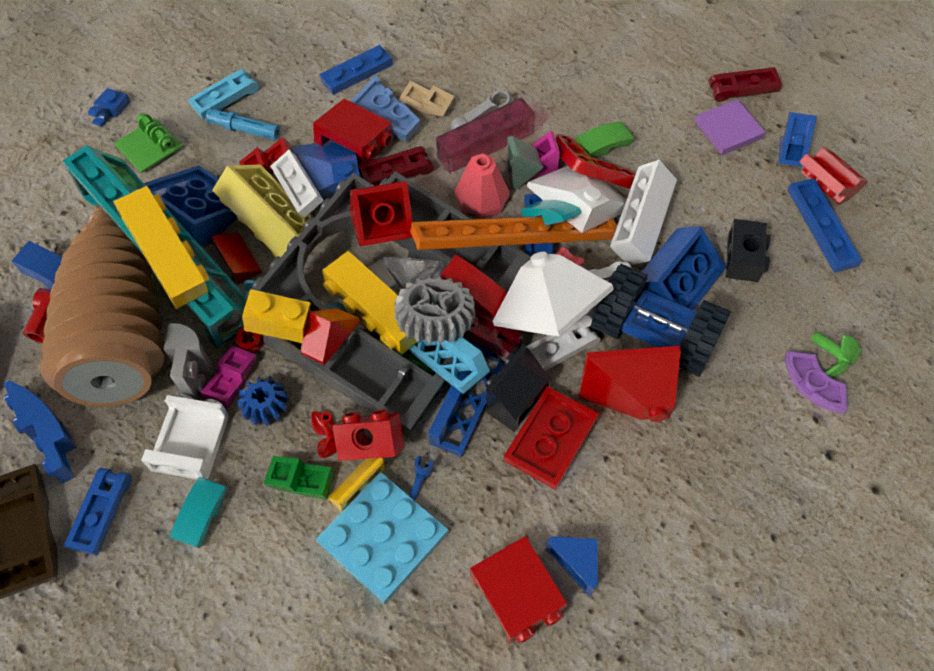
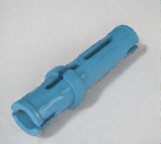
M209 108L206 113L207 123L223 126L228 131H242L273 141H277L280 135L279 125L246 118L233 111L224 112Z

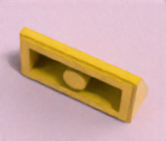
M365 459L328 496L329 500L339 510L343 511L380 472L383 473L385 471L384 459Z

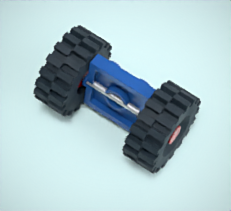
M620 263L608 281L613 285L614 290L598 303L591 322V328L617 340L624 332L655 347L680 346L679 368L700 377L731 311L706 300H703L697 312L645 290L644 287L648 275Z

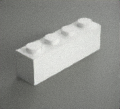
M660 160L638 167L610 248L624 262L629 263L630 266L651 260L677 181Z

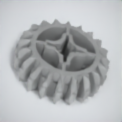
M428 276L423 281L417 278L415 284L407 283L405 289H400L395 301L394 314L400 331L405 332L407 338L415 337L417 343L426 340L429 345L432 342L438 341L442 345L444 340L454 342L456 336L463 337L465 331L470 330L473 318H475V302L473 296L469 293V289L463 288L461 282L453 283L452 278L442 280L441 276L437 279H431Z

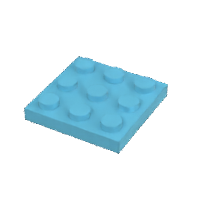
M380 472L316 538V541L382 603L386 604L449 532L445 526Z

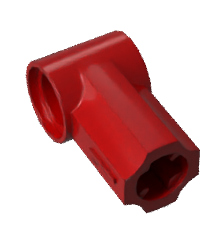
M39 288L35 292L33 297L34 311L23 331V335L26 338L37 343H43L45 338L44 326L47 321V308L50 302L51 289Z

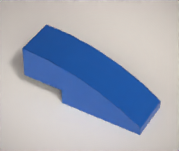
M28 241L14 257L12 263L22 274L43 282L48 289H52L55 283V274L61 265L62 257Z

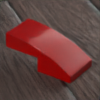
M282 137L265 151L257 147L239 163L240 165H261L269 174H272L274 172L271 165L288 150L293 151L289 141Z

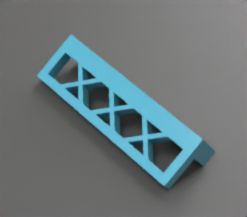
M456 336L454 342L444 340L442 345L438 341L432 342L429 345L426 340L415 343L408 349V351L463 394L490 372L482 352L462 337ZM437 345L436 351L424 353L425 346ZM453 357V364L440 365L441 359ZM472 371L464 380L460 381L457 379L458 372Z

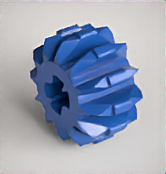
M259 376L257 383L252 384L247 381L248 390H239L241 399L237 401L239 409L242 410L243 418L245 420L251 419L252 424L255 426L263 421L264 425L269 427L270 419L272 418L280 422L278 413L287 412L285 403L289 400L287 393L284 392L283 384L280 382L276 383L271 376L265 382Z

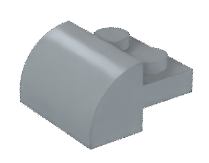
M169 323L164 351L173 363L170 377L182 394L188 395L194 400H199L200 391L205 387V376H214L213 363L196 333L191 328L182 324Z

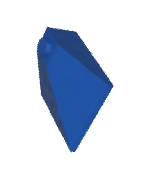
M328 141L323 146L313 143L291 147L323 200L326 198L331 199L336 193L338 184L343 179L347 180L352 173L360 177L356 153L334 141Z
M201 166L192 167L144 183L154 195L159 194L165 207L200 246L212 242V236L220 235L237 220V215L229 207L222 204L220 198L212 191L219 179Z

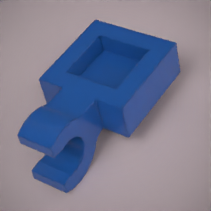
M106 88L93 103L94 106L88 111V115L95 117L92 123L102 127L110 115L117 117L130 102L128 95Z

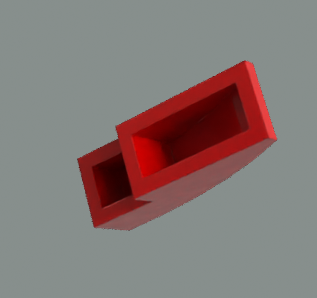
M456 254L440 275L442 280L452 278L453 283L461 282L462 287L468 288L469 293L473 296L474 308L495 318L507 295V292L492 279Z

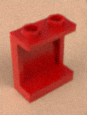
M342 99L313 122L314 143L323 146L329 140H332L357 153L358 165L368 163L370 160L372 161L381 150L391 144L393 139L392 122L346 99Z
M526 536L470 568V577L476 587L479 586L504 629L509 644L516 640L519 644H522L536 634L534 629L544 623L547 627L552 626L564 617L562 612L565 611L567 602Z

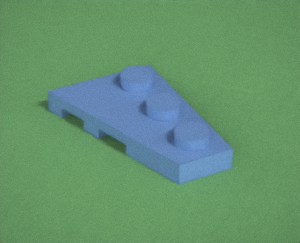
M376 75L350 101L392 122V135L405 142L421 127L420 119L403 102L400 103L393 96V92L381 84L380 79Z

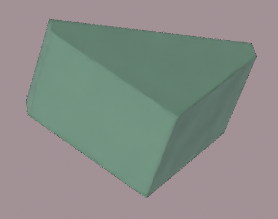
M514 136L507 137L506 171L514 190L543 168L537 148Z

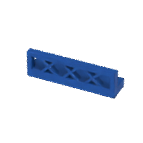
M473 341L472 345L479 349L485 358L498 362L496 369L491 370L478 381L483 380L486 387L487 379L494 373L499 374L504 368L505 361L499 359L495 352ZM472 371L458 372L457 379L460 381L464 380ZM451 385L428 432L430 445L462 457L487 405L485 400L487 388L484 393L473 397L470 389L463 394ZM471 404L475 412L474 416L461 421L458 415L459 409ZM460 429L463 436L459 447L444 441L449 432Z

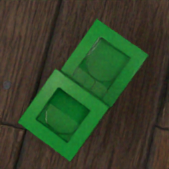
M273 456L263 484L285 492L327 500L335 471L327 466L304 464L300 459Z

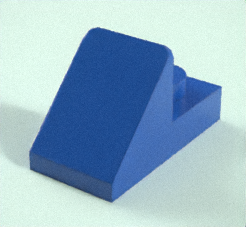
M789 112L784 136H780L779 164L804 167L799 161L809 152L817 116Z

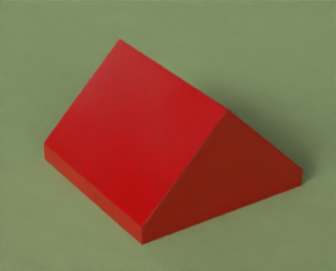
M407 181L350 190V216L360 247L413 237L410 231L413 221Z

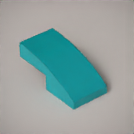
M559 200L538 201L520 209L523 217L542 215L545 225L564 222L582 213L579 207Z
M198 477L181 507L169 537L194 547H202L212 517L218 516L228 487L203 477Z

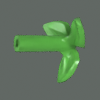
M816 332L811 338L812 342L838 359V364L825 372L829 377L845 373L849 364L853 366L862 352V348L859 347L857 341L845 334L842 336L841 346L819 332Z

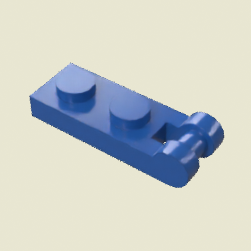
M103 467L97 470L64 547L69 550L98 556L124 492L131 485L132 475L130 473L119 472L116 474L112 473L111 469ZM108 485H112L110 492L104 490Z

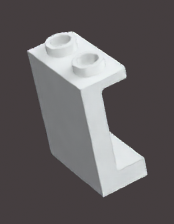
M179 394L177 397L167 395L165 402L169 409L154 450L145 449L141 461L152 472L198 479V477L208 479L229 415L222 403L213 399L199 401L184 394Z

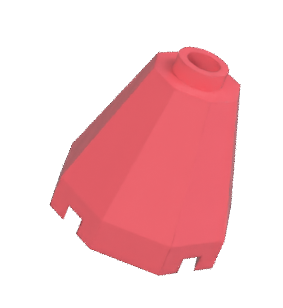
M480 154L473 156L454 190V196L463 214L468 215L469 212L474 214L477 219H486L502 213L505 203L510 198V191L493 157Z

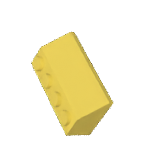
M261 165L227 166L212 190L220 198L221 203L229 207L237 215V219L246 224L254 232V236L272 251L274 257H281L287 251V245L294 236L298 237L304 231L305 223L312 217L308 214L304 218L296 211L283 187Z

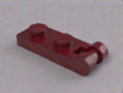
M775 67L715 74L708 80L710 88L714 90L713 96L717 102L725 101L731 97L780 92L782 82Z
M422 146L358 165L362 179L374 186L380 185L384 178L389 179L395 171L408 178L417 174L427 175L434 169L431 160L427 159L428 154L425 148Z
M474 308L475 318H473L470 330L465 331L464 336L495 352L499 359L505 361L511 352H515L514 347L520 344L522 334L516 329L494 326L493 317Z

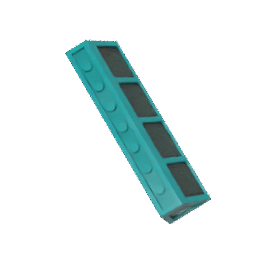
M89 145L82 147L62 160L82 197L92 206H101L141 251L121 218L114 201L145 187L146 185L124 160ZM166 208L163 213L167 219L173 217L181 232L177 234L180 241L187 240L195 254L191 259L196 266L200 264L203 266L210 279L206 282L209 292L187 303V305L203 321L207 338L218 349L234 337L239 329L244 327L242 315L246 305L245 295Z

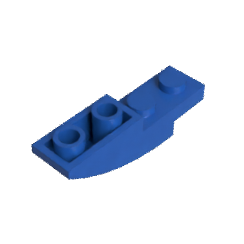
M10 380L4 382L8 393L4 395V399L8 407L16 415L13 418L14 426L20 434H27L34 441L38 450L44 453L46 459L42 461V464L50 477L54 475L62 483L75 478L65 453L77 447L64 424L32 392Z

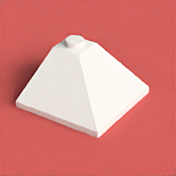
M568 166L534 179L527 184V187L542 200H559L579 207L582 213L567 221L581 233L621 215L627 200L605 181L579 174Z
M538 252L532 255L531 260L520 268L493 319L494 326L560 337L612 292L614 288L611 283L561 255Z

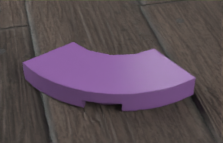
M793 351L785 353L787 372L796 388L807 399L835 413L844 414L847 411L846 384L829 377L819 366L816 354Z

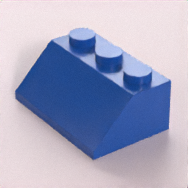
M702 226L677 228L642 271V273L648 275L644 287L645 290L690 310L695 309L726 268Z

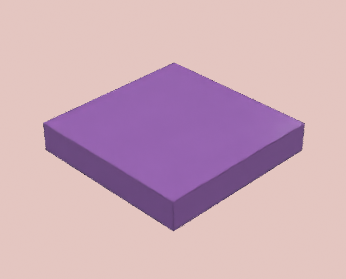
M738 99L696 115L695 118L696 124L721 155L764 138L765 131Z

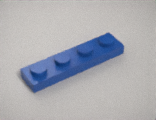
M811 178L791 183L788 192L833 272L836 273L859 267L862 259L816 180Z

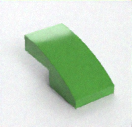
M622 121L593 128L576 138L578 144L590 157L607 155L611 148L630 146L634 140V137Z

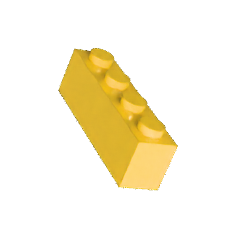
M145 186L114 201L121 218L176 309L209 292L206 282L210 279L201 264L196 266L191 259L195 254L187 240L181 242L177 236L181 232L173 217L166 218L163 213L166 207L158 193L152 195L149 188Z
M347 251L322 270L325 280L323 285L327 292L333 297L335 295L338 296L346 310L351 314L356 313L361 318L365 328L370 332L374 330L380 336L384 345L402 355L417 343L415 337L407 338L406 333L400 331L396 323L394 310L398 295L352 253Z

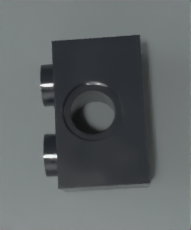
M740 219L733 220L727 240L725 278L759 282L762 273H767L770 263V257L766 256V250H768L770 245V234H766L767 223Z

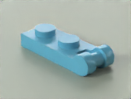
M240 69L189 98L188 101L194 111L204 120L209 108L221 110L246 94H255L259 89V84L250 78V75L244 69Z

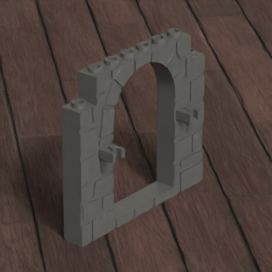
M396 171L389 179L384 178L380 185L407 181L413 222L472 220ZM352 173L347 180L343 179L338 184L336 193L332 198L324 200L320 207V212L315 218L310 217L303 228L304 231L298 237L294 236L287 245V251L281 257L277 256L273 260L269 268L270 271L264 278L261 276L255 281L252 290L310 302V311L329 309L319 302L308 288L303 274L305 263L312 250L326 237L347 231L348 229L354 230L350 216V190L374 185L355 173ZM413 237L394 241L401 247L409 250L408 257L410 259L418 260L420 258L423 261L433 262L434 264H443L445 267H447L456 254L487 275L505 292L510 289L520 268L531 258V256L513 245L418 250ZM358 327L354 328L325 365L302 355V343L263 335L265 344L283 354L289 360L370 413L384 409L388 410L389 413H400L403 435L407 438L447 382L437 373L434 376L428 374ZM465 336L462 337L470 344L473 343V341ZM453 357L446 358L442 365L453 364Z

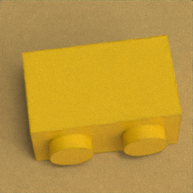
M250 289L242 315L244 330L302 343L308 312H310V302Z

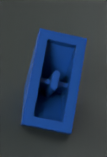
M553 536L548 539L545 550L590 597L598 585L597 539Z

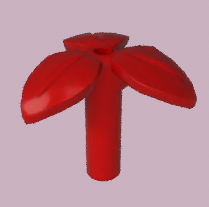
M312 411L311 425L316 434L327 436L318 442L317 454L321 458L330 457L337 452L332 427L335 423L332 414L328 411L323 413Z

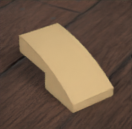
M410 80L401 94L399 102H403L407 107L423 113L444 116L454 96L434 85L428 90Z

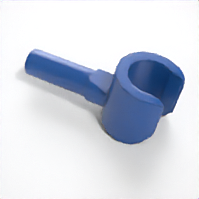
M421 456L415 459L416 477L409 496L414 501H416L424 479L432 474V459L429 466L425 468L420 467Z

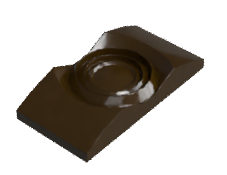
M36 464L0 475V599L57 579L58 576L57 546L48 517L49 500Z

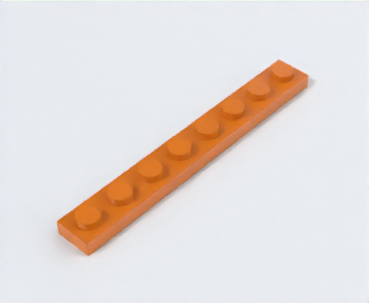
M542 217L412 222L410 231L418 250L612 240L617 224L612 218L581 233L567 220L545 225Z

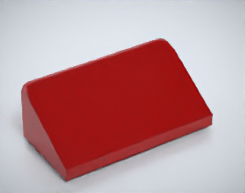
M239 233L212 236L217 250L237 284L262 273Z

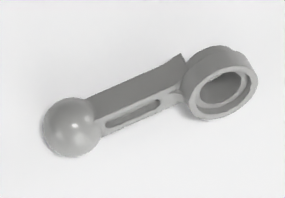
M504 90L494 92L491 97L489 96L483 103L464 116L454 118L451 122V131L456 135H464L468 133L470 127L492 112L498 116L510 113L514 107L512 95ZM499 98L507 99L502 105L495 104V101Z

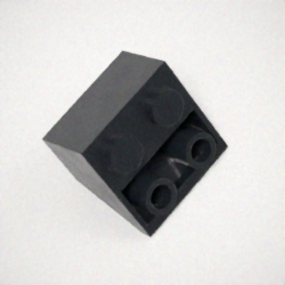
M522 345L516 353L514 351L511 352L504 362V368L499 374H492L486 383L487 396L485 400L487 401V413L513 432L517 430L530 414L550 383V376L526 346Z

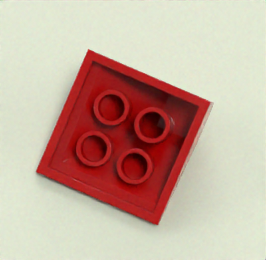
M680 346L587 352L578 391L579 398L640 420L650 419L652 422H660L670 418L676 401L681 354Z

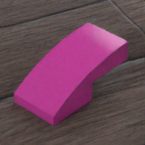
M231 345L217 362V373L201 391L202 399L219 401L224 408L228 409L247 380L257 359L256 355Z

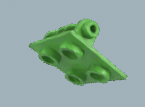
M141 113L137 116L139 128L113 144L143 173L183 147V145L156 118L152 119L149 114Z

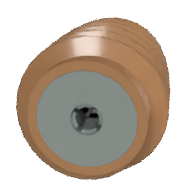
M95 206L89 222L74 237L70 247L63 254L61 265L55 274V283L50 291V302L47 308V321L44 326L45 338L42 343L43 357L40 362V373L44 381L64 398L82 405L108 407L126 404L142 397L151 386V377L162 368L165 358L161 350L163 336L160 332L162 321L158 314L160 306L156 298L157 290L152 280L151 267L146 262V258L103 208Z

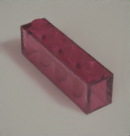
M521 97L436 137L437 158L449 174L467 166L473 156L480 154L490 155L507 147V137L514 136L521 140L534 134L535 112Z

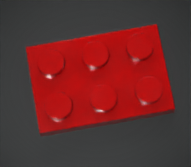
M547 386L503 456V461L556 490L598 419L599 413Z

